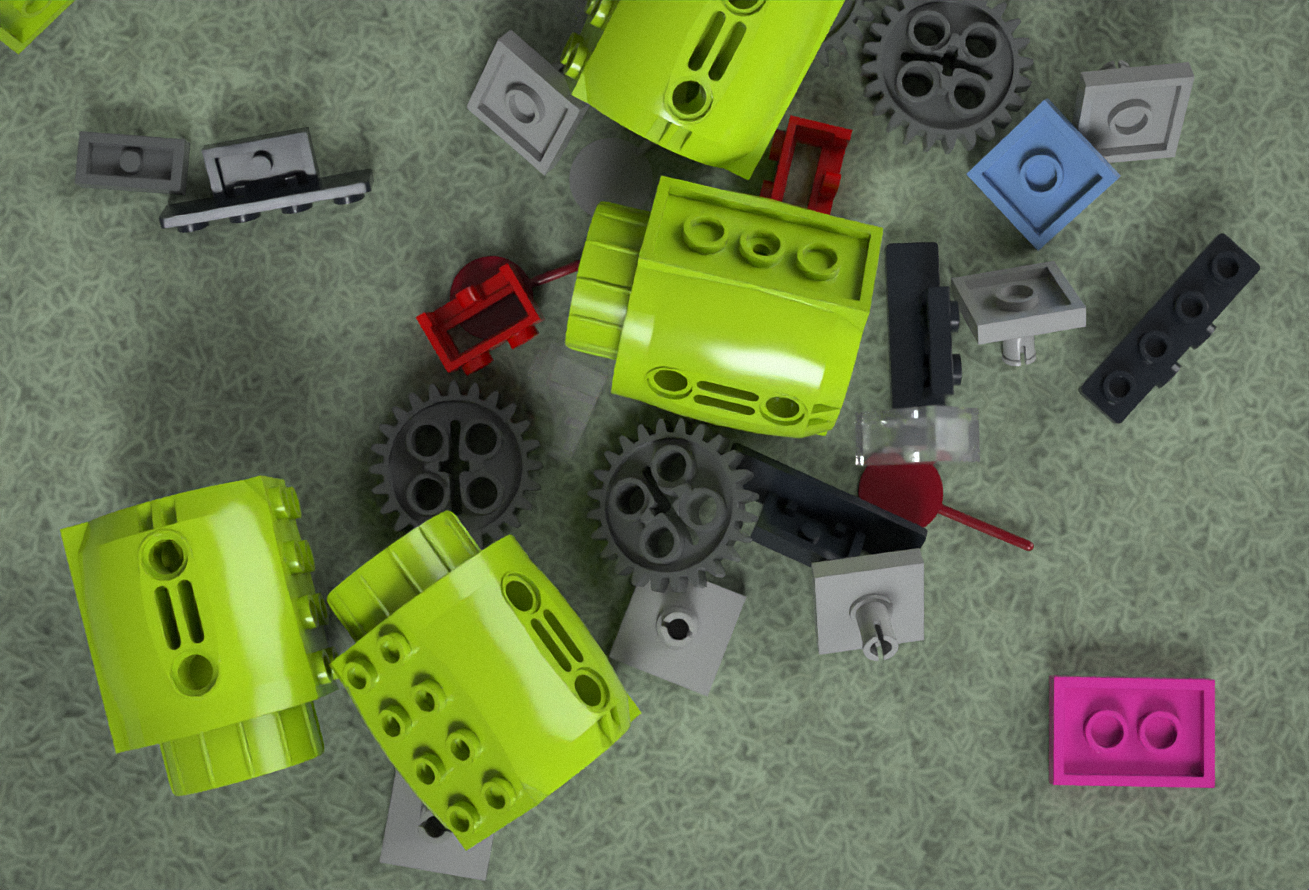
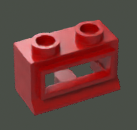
M790 115L786 131L776 129L768 160L776 161L778 165L774 181L763 180L759 197L782 202L796 142L821 148L807 209L830 215L833 200L838 192L841 180L840 171L845 150L850 142L853 130Z
M506 263L499 268L500 272L488 280L479 285H471L455 295L456 298L437 310L423 312L416 316L418 323L448 373L456 372L462 368L466 376H469L494 361L490 351L506 342L509 343L513 350L540 334L535 325L545 320V317L514 264ZM515 293L527 315L460 353L448 331Z

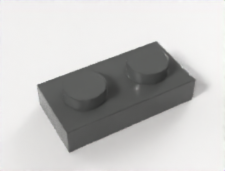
M80 131L75 184L81 188L186 195L190 143L185 139Z

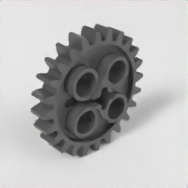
M897 0L899 11L888 5L884 7L881 17L886 25L873 22L868 34L877 42L865 43L861 52L862 55L874 61L862 65L860 76L874 79L873 82L865 87L863 96H879L880 101L874 107L872 115L879 116L887 112L889 113L891 119L885 129L886 132L889 133L901 125L906 129L903 144H909L918 135L923 137V152H928L935 140H941L944 153L950 154L954 149L956 139H960L966 151H970L976 145L975 133L988 143L996 135L993 124L1005 129L1012 122L1006 110L1018 112L1025 102L1015 93L1026 92L1032 81L1019 75V73L1028 71L1034 63L1033 59L1018 55L1030 43L1029 38H1014L1012 35L1021 23V20L1017 18L1004 22L1001 18L1007 3L1002 2L991 9L986 6L988 0ZM927 27L933 30L937 35L938 44L925 46L919 43L915 38L914 29ZM969 39L982 41L988 48L989 56L985 58L972 56L967 51L965 41ZM906 54L915 61L907 63L902 61L900 57ZM942 58L950 60V69L953 70L951 76L942 74L943 68L939 64ZM981 72L988 73L991 76V80L986 81L977 74ZM907 77L920 79L926 86L927 95L922 97L909 95L903 88L902 80ZM967 89L971 91L978 101L977 107L974 109L961 107L954 98V90Z
M451 381L447 396H443L435 384H430L428 401L424 402L412 392L409 394L410 403L413 408L407 413L396 406L392 408L393 414L399 423L396 427L386 424L379 425L378 428L389 437L387 444L371 445V450L383 455L384 458L383 463L368 467V470L384 477L383 483L371 489L372 494H388L390 498L381 508L380 512L386 515L398 511L401 515L393 528L394 530L401 532L411 525L416 528L444 511L449 510L453 512L454 478L453 475L444 473L443 467L444 464L453 462L451 423L455 420H458L461 424L459 438L460 460L470 464L469 471L462 472L459 477L462 513L456 516L481 550H484V534L489 533L492 538L498 541L503 538L500 525L504 522L514 528L521 526L514 511L517 507L524 510H533L534 506L523 496L525 491L541 490V485L528 478L529 472L538 471L544 468L542 462L530 460L528 457V453L536 450L541 445L538 440L524 441L522 438L532 426L529 420L516 424L512 422L518 411L516 404L512 403L500 411L498 406L501 394L498 391H493L484 401L481 400V386L478 383H473L467 396L462 395L459 383ZM481 426L493 428L497 437L493 450L484 455L474 454L469 445L471 433ZM430 427L438 428L443 437L441 449L432 456L421 455L416 444L420 432ZM480 479H490L497 486V499L490 507L479 509L471 501V488ZM436 480L443 487V501L437 508L426 510L418 502V490L426 481Z
M680 418L674 430L671 422L665 419H658L655 434L650 427L640 424L638 425L639 441L636 442L624 435L620 436L619 439L624 452L619 455L606 450L604 455L612 467L609 471L594 470L593 474L603 481L604 484L602 489L590 490L587 494L591 498L600 501V508L587 513V518L599 520L602 524V527L591 534V538L609 542L601 552V558L607 560L619 558L614 573L627 576L633 571L631 584L634 586L644 587L650 581L652 591L665 593L670 582L673 592L686 593L689 578L694 587L705 588L707 587L706 571L715 577L723 578L726 576L721 563L723 558L740 562L741 557L733 548L736 541L743 543L752 542V538L741 529L743 523L758 521V516L745 511V504L759 499V494L743 489V485L754 477V473L747 469L736 470L735 468L745 456L737 450L725 453L730 439L719 434L711 440L712 428L700 424L693 432L692 422ZM684 456L686 460L685 474L679 480L673 482L670 476L671 464L676 458ZM647 468H651L659 488L651 484L645 474ZM642 488L645 495L643 507L633 514L629 507L630 497L635 490ZM663 493L678 498L673 503V508L682 520L666 514L671 509V503ZM713 498L717 511L712 521L704 525L699 518V510L705 500ZM684 522L694 529L698 535V544H693L691 535ZM670 530L674 536V546L668 555L662 557L658 550V541L664 532Z

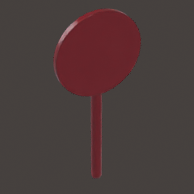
M499 256L480 257L466 264L458 272L451 286L450 301L456 298L455 295L471 285H479L500 272L499 268L506 263L514 264L517 267L521 278L534 298L533 288L577 272L581 259L528 278L523 269L509 259ZM512 293L459 325L469 334L486 339L527 314L515 293Z
M894 451L884 453L875 458L866 467L861 476L858 490L860 499L919 526L926 527L937 514H940L1023 550L1031 551L1034 548L1032 541L942 504L943 484L935 466L918 453L896 454Z

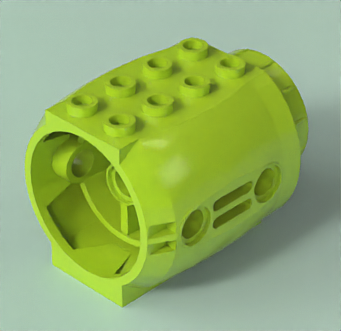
M587 0L584 13L588 14V18L580 35L575 32L570 35L562 51L560 63L565 64L563 73L572 96L588 103L599 112L634 133L670 151L709 166L724 168L749 180L845 0Z
M661 175L651 212L612 202L601 201L597 204L576 277L567 322L565 345L579 352L616 360L611 394L639 400L681 416L757 434L799 439L815 434L826 436L827 431L833 429L841 411L855 365L862 333L870 313L884 228L819 213L773 199L721 190Z
M260 475L245 480L195 489L130 506L88 522L60 529L115 752L117 754L159 744L169 785L175 796L203 792L259 777L303 763L324 753L323 737L313 700L339 690L336 681L338 677L329 666L339 655L334 646L328 647L324 630V626L329 624L327 607L322 594L315 592L310 572L315 571V562L311 547L306 539L301 540L295 519L301 518L299 499L293 486L286 488L284 479Z
M447 510L436 515L395 541L343 580L327 596L330 608L355 641L354 645L329 664L330 668L346 688L364 723L392 765L441 824L453 832L465 851L536 807L547 796L611 747L631 727V722L642 713L624 689L606 655L582 620L554 584L532 562L515 537L509 534L481 550L452 511Z

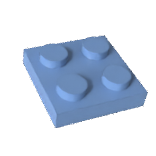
M1048 98L1043 100L967 173V176L1037 251L1121 176Z

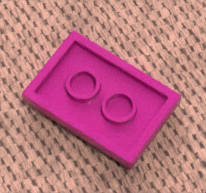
M1049 675V783L1052 785L1215 788V680L1210 678Z

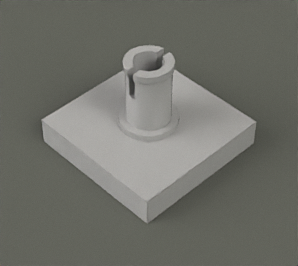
M509 30L497 40L466 108L537 170L546 175L560 160L590 105L570 94L564 73L559 72L565 67V64L560 63V59L554 60L550 64L512 30Z
M1119 60V69H1116L1114 61H1110L1104 64L1098 71L1081 72L1072 124L1108 163L1175 157L1195 77L1189 62L1130 67L1127 62Z
M1055 261L951 278L953 299L958 301L959 310L978 345L1003 341L1002 361L1005 364L1021 366L1020 353H1024L1026 365L1033 363L1036 360L1034 335L1086 327V306Z
M919 548L811 563L815 637L819 655L863 649L864 655L868 659L879 661L876 649L878 646H881L883 658L886 660L895 655L898 651V644L924 640V561Z
M689 578L686 593L673 592L670 582L665 593L652 591L650 581L644 587L636 586L608 657L708 697L746 596L708 581L707 587L697 588L694 587Z
M396 770L379 862L485 881L488 874L495 833L465 851L453 832L441 824Z

